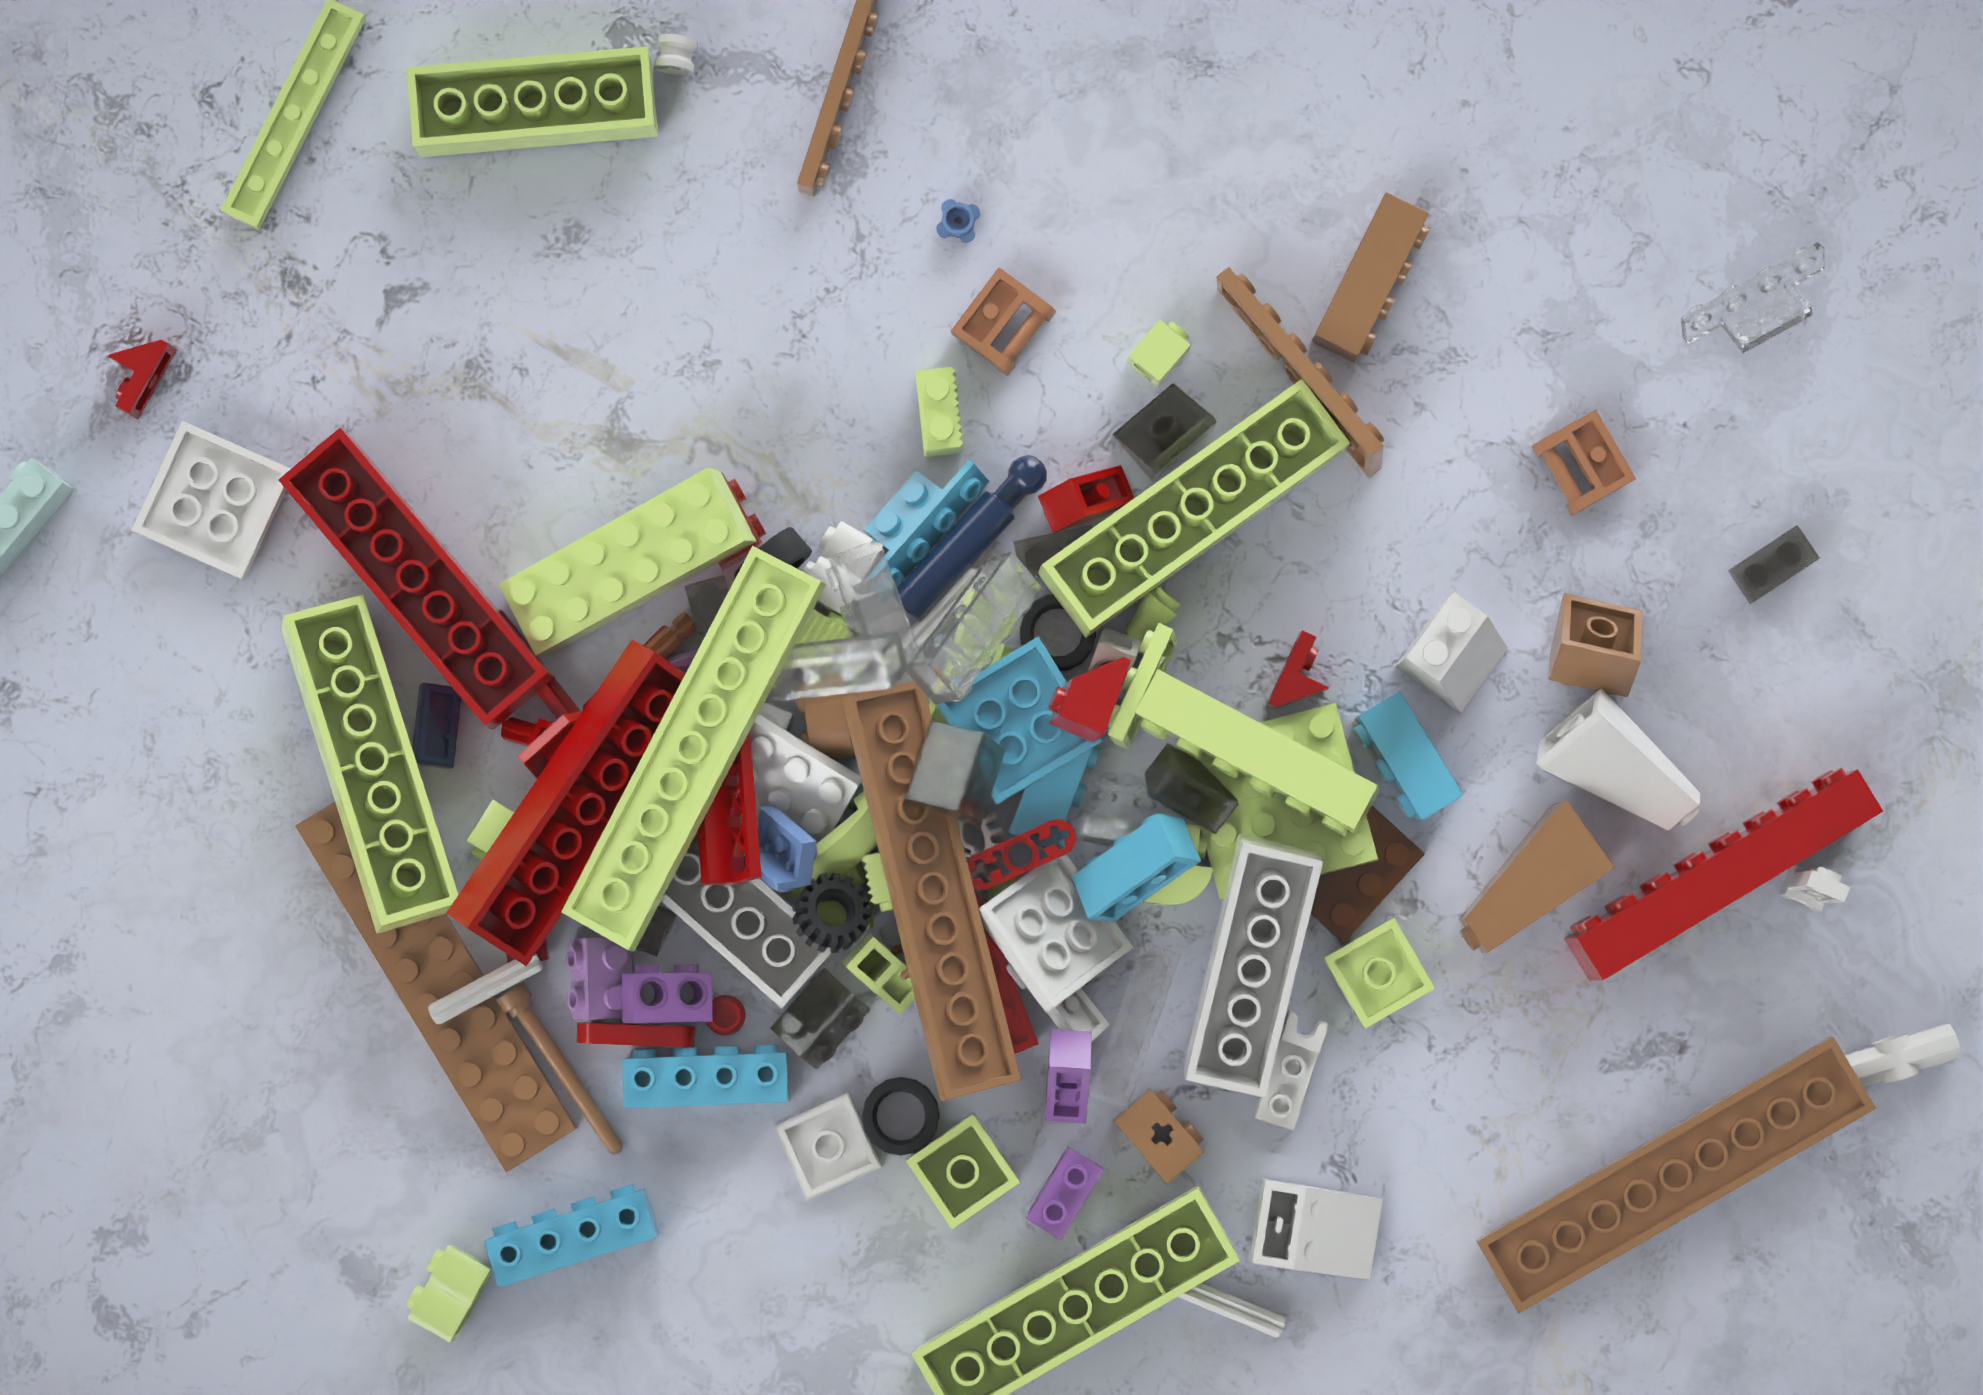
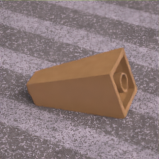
M1568 800L1555 803L1544 812L1459 919L1464 926L1460 933L1473 951L1479 947L1482 953L1490 952L1615 868Z

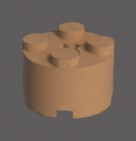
M858 676L808 682L804 690L797 691L798 709L801 715L805 714L807 730L802 731V741L835 761L856 758L841 698L857 693L855 686L862 685Z

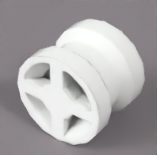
M677 34L659 35L657 44L661 51L660 56L655 59L654 68L659 72L670 75H693L695 66L691 60L692 54L697 51L698 41Z

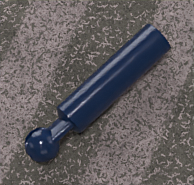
M1030 455L1014 460L1008 469V478L994 493L987 491L983 493L891 594V597L913 618L921 622L1015 519L1013 509L1026 495L1035 494L1043 488L1047 481L1045 465L1038 458Z

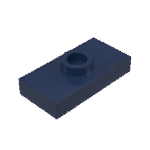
M425 682L419 685L412 746L417 765L444 769L454 768L461 697L451 686Z

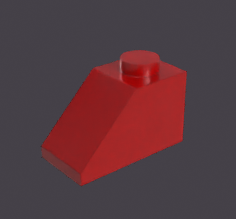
M1121 465L1070 478L1038 495L1044 515L1053 533L1080 526L1112 513L1135 498Z
M1122 657L1072 678L1062 688L1057 687L1048 706V709L1053 711L1049 724L1093 743L1105 734L1131 660Z

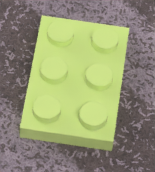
M1158 623L1155 632L1148 630L1139 649V652L1142 653L1141 663L1138 669L1130 668L1122 686V689L1126 691V696L1121 706L1115 704L1107 726L1109 728L1108 736L1112 742L1127 750L1130 749L1140 727L1139 725L1142 722L1134 712L1158 669L1163 672L1165 671L1178 643L1174 629Z

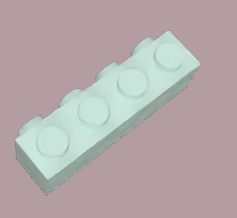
M30 458L27 463L25 461L20 463L12 471L9 477L10 484L0 494V578L74 491V488L52 470L33 458Z

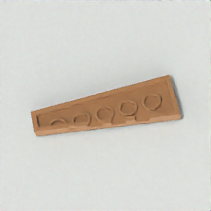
M1230 267L1217 276V290L1254 334L1269 355L1276 361L1283 358L1286 362L1283 368L1293 385L1301 379L1304 380L1350 442L1346 451L1367 477L1370 478L1382 469L1384 447L1382 444L1384 438L1379 430L1371 422L1365 425L1356 414L1358 408L1354 401L1345 392L1339 395L1330 384L1332 378L1324 366L1319 362L1313 364L1304 354L1307 352V349L1299 337L1293 332L1288 335L1279 325L1281 319L1274 308L1268 303L1262 305L1253 295L1256 293V290L1248 278L1242 273L1237 276Z

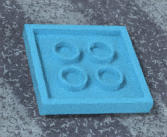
M1039 636L934 699V702L996 805L1102 742L1101 738L1093 743L1049 724L1053 711L1048 709L1051 697L1057 687L1062 688L1067 682Z

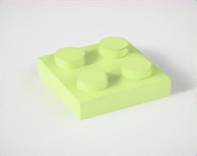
M1395 918L1389 919L1323 958L1363 1029L1368 1028L1435 989Z

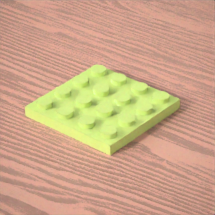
M1336 703L1259 722L1354 772ZM1181 750L1202 834L1207 836L1206 849L1210 865L1213 868V876L1220 901L1224 900L1239 834L1319 852L1323 859L1320 875L1378 860L1367 816L1357 834L1347 831L1344 837L1323 826L1322 820L1324 817L1311 811L1309 817H1306L1287 807L1285 803L1287 798L1275 792L1273 797L1270 798L1250 787L1251 785L1248 783L1251 778L1239 773L1237 778L1234 779L1214 768L1215 766L1212 765L1214 759L1203 753L1199 760Z

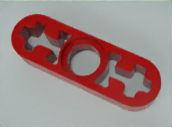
M1054 819L973 855L967 861L970 876L971 872L976 870L975 862L978 860H982L985 865L996 862L997 859L992 853L998 850L1002 852L1004 865L1011 871L1010 874L1005 876L1001 875V868L990 873L991 881L988 883H983L981 878L973 879L971 876L973 888L978 890L991 889L1068 854L1076 842L1074 828L1065 820ZM1056 826L1060 832L1066 830L1069 837L1064 840L1065 848L1059 850L1055 844L1043 848L1048 856L1039 859L1038 848L1030 839V836L1038 833L1039 841H1042L1051 836L1050 828ZM1025 843L1031 848L1032 859L1029 864L1017 867L1009 861L1008 851L1012 845Z
M577 1022L576 1043L694 1047L695 1027Z

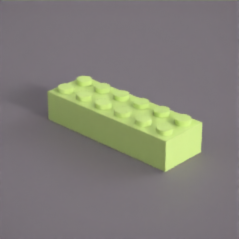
M648 46L406 67L412 147L420 158L658 137L653 66Z
M706 468L499 583V586L535 656H550L757 541L721 471Z
M1159 669L1156 671L1134 712L1142 721L1139 726L1149 734L1163 741L1167 735H1170L1178 740L1176 745L1180 750L1199 760L1203 753L1214 759L1212 765L1217 770L1234 779L1237 778L1239 773L1251 778L1248 784L1253 789L1270 798L1273 797L1275 792L1287 798L1285 801L1287 807L1306 817H1309L1311 811L1324 817L1322 820L1323 826L1344 837L1347 831L1357 834L1379 793L1377 784Z

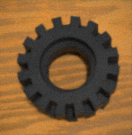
M825 873L819 875L816 881L813 878L811 885L806 886L802 890L793 907V911L796 912L792 918L793 925L799 924L796 933L799 937L805 934L808 937L805 944L811 947L813 943L819 945L817 951L823 953L827 948H830L831 953H838L842 947L844 951L850 948L866 930L870 923L868 919L872 915V908H867L870 902L869 896L862 897L860 894L864 889L859 883L856 887H853L851 885L853 878L846 876L844 880H840V873H832L830 878H827ZM827 899L839 902L846 911L845 923L837 927L824 924L817 913L818 904Z

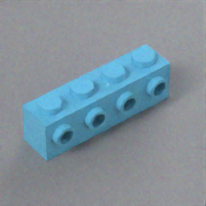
M779 1044L754 1045V1053L738 1054V1046L713 1047L714 1055H697V1047L673 1048V1056L657 1057L656 1049L632 1050V1058L622 1059L623 1108L789 1102L788 1052H779Z
M630 1184L611 1190L610 1195L612 1199L596 1203L594 1196L571 1203L572 1211L557 1216L555 1209H551L531 1216L533 1224L518 1228L516 1221L492 1228L494 1236L485 1239L484 1243L498 1288L658 1237L659 1232L646 1189L635 1191L634 1185Z

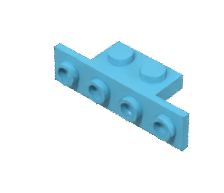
M968 460L943 489L916 470L864 529L873 540L882 544L883 548L888 551L862 580L883 602L899 587L911 570L928 555L929 550L941 536L953 527L956 519L971 502L981 495L982 490L990 482L972 461Z

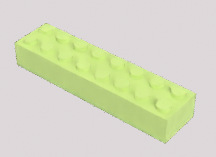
M1301 379L1041 565L1038 574L1085 638H1087L1337 458L1350 445V442L1304 380Z
M364 595L284 615L281 624L283 637L376 934L446 914L457 898L458 892Z
M1197 1185L915 1348L911 1354L934 1395H1008L1240 1261V1257L1200 1187Z

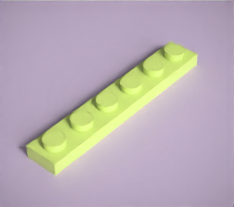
M326 0L221 208L224 214L260 230L366 20L364 14L335 0Z

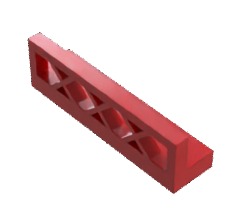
M750 731L697 831L701 885H739L762 877ZM744 854H745L746 871L744 870Z

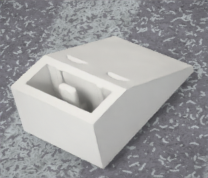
M1262 1178L1249 1260L1255 1264L1370 1280L1383 1198Z

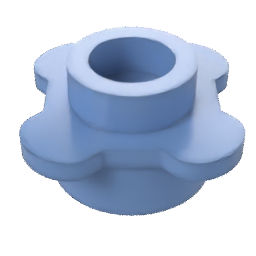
M953 199L944 201L941 206L943 212L942 221L936 227L938 235L942 238L949 236L960 238L963 243L971 242L975 238L973 230L975 220L980 217L979 208L974 204L956 203ZM956 218H961L962 223L957 225L955 224L954 220Z

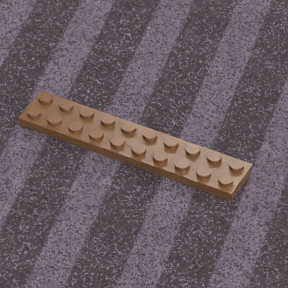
M919 679L846 695L841 699L940 1101L1020 1081L1021 1078L923 681Z
M333 802L297 824L295 827L505 1172L512 1170L576 1130L575 1123L509 1015L505 1014L497 1003L498 997L496 995L442 1024H436L433 1021L428 1010L430 1004L484 976L447 914L376 934L336 803Z
M1831 1036L1477 1239L1476 1242L1519 1314L1877 1108L1835 1038Z

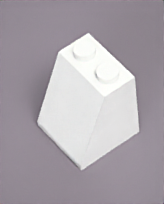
M1453 592L1440 603L1395 667L1458 713H1461L1507 651L1508 647L1489 617L1456 592Z

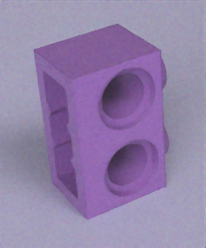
M699 964L674 965V973H659V965H635V973L622 974V1023L712 1022V972H699ZM685 982H688L694 991L693 998L688 1004H685L680 998V988ZM645 983H649L655 993L653 1001L648 1005L644 1004L640 998V990Z
M1050 1030L1045 1121L1086 1123L1091 1071L1092 1032Z
M1067 1146L1027 1212L1026 1219L1062 1240L1102 1174L1103 1167Z

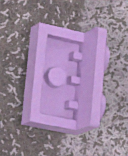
M606 937L570 939L566 963L571 971V988L568 992L567 1000L573 1020L622 1018V974L632 973V951L623 948Z

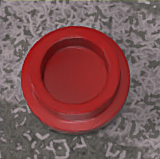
M717 996L712 999V1022H706L711 1031L718 1035H732L738 1032L745 1022V1008L741 1001L734 996Z

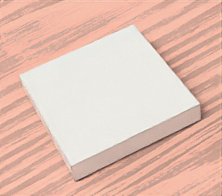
M849 1092L774 1126L807 1201L882 1167L872 1142L864 1131L863 1122Z

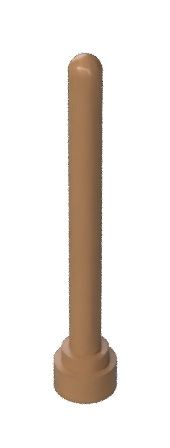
M524 982L498 998L496 1001L505 1014L509 1012L513 1018L517 1016L608 1152L611 1154L620 1153L623 1148L621 1140L531 1009V1006L534 1005L529 999L532 994Z

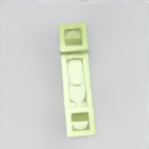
M864 791L853 799L858 810L816 844L817 856L813 863L811 880L814 878L816 881L819 875L825 873L827 878H830L832 873H840V876H842L877 846ZM806 886L794 888L789 892L778 893L787 900L797 898Z

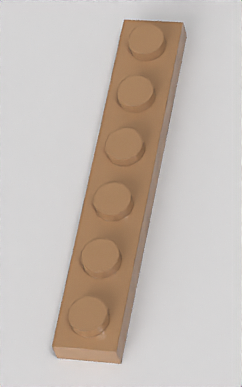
M856 0L797 181L799 192L814 196L817 186L824 187L831 164L825 163L829 149L836 150L841 138L843 127L837 124L841 112H848L853 101L855 89L850 88L854 73L860 75L864 67L867 51L862 50L866 36L873 37L878 23L879 14L874 13L877 0Z

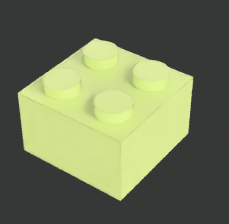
M974 1112L931 1141L928 1145L906 1158V1163L951 1229H954L1020 1183L1019 1178Z

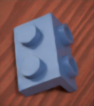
M775 805L760 807L758 838L761 879L771 889L778 892H789L797 887L811 885L813 863L817 856L816 840Z

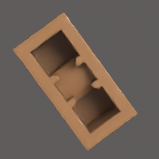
M1148 1088L1118 1114L1113 1121L1168 1184L1204 1153L1203 1149L1198 1145L1204 1138L1189 1121L1183 1126L1172 1114L1177 1107L1162 1089L1155 1095ZM1155 1123L1162 1127L1170 1124L1171 1129L1168 1131V1136L1171 1139L1166 1144L1160 1139L1155 1143L1151 1140L1155 1134L1151 1127Z

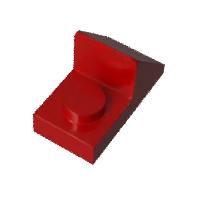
M160 339L109 354L108 358L133 372L131 378H125L120 384L116 393L118 401L115 407L139 420L177 350L169 343Z
M1303 630L1298 634L1265 707L1274 710L1329 689L1328 686L1300 674L1302 668L1310 671L1319 652V649L1313 647L1316 636Z

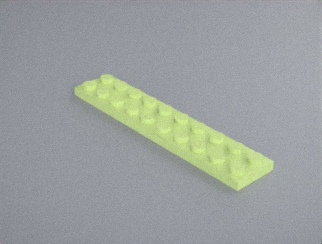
M752 546L561 911L563 914L623 948L635 951L825 588V583Z

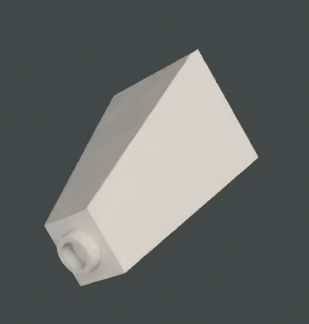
M1602 688L1540 741L1536 764L1541 769L1668 831L1678 823L1681 826L1686 825L1699 812L1697 807L1700 805V792Z

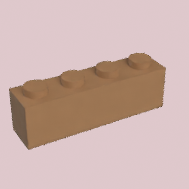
M1387 192L1384 194L1312 342L1352 362H1355L1359 353L1368 355L1378 335L1372 332L1371 329L1377 317L1383 320L1386 319L1395 301V298L1389 296V293L1395 282L1402 285L1413 264L1406 259L1413 246L1418 249L1421 248L1430 230V227L1424 225L1429 215L1428 212Z

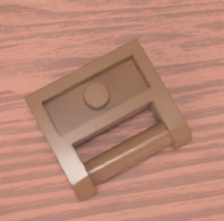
M998 267L951 329V334L989 361L1000 372L1008 376L1015 368L1013 362L1043 322L1051 320L1056 310ZM1024 303L1031 308L1032 312L1000 353L992 347V344Z
M1597 410L1590 412L1532 445L1537 457L1542 456L1568 501L1566 507L1571 516L1636 480ZM1563 442L1566 443L1592 488L1591 491L1582 495L1555 448Z

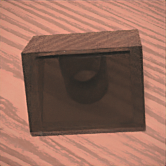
M1172 383L1115 431L1113 436L1153 482L1214 430L1217 421L1202 406Z
M930 721L904 799L973 826L981 827L1006 749L982 732Z

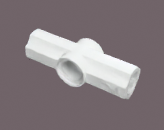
M1944 1024L1911 1035L1904 1033L1873 1042L1872 1047L1844 1054L1863 1087L1881 1081L1890 1083L1919 1074L1921 1069L1937 1066L1961 1057L1960 1044L1951 1024Z

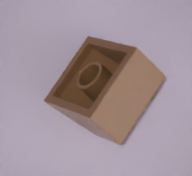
M1564 593L1550 652L1549 680L1596 691L1602 688L1607 694L1628 698L1641 663L1643 611Z

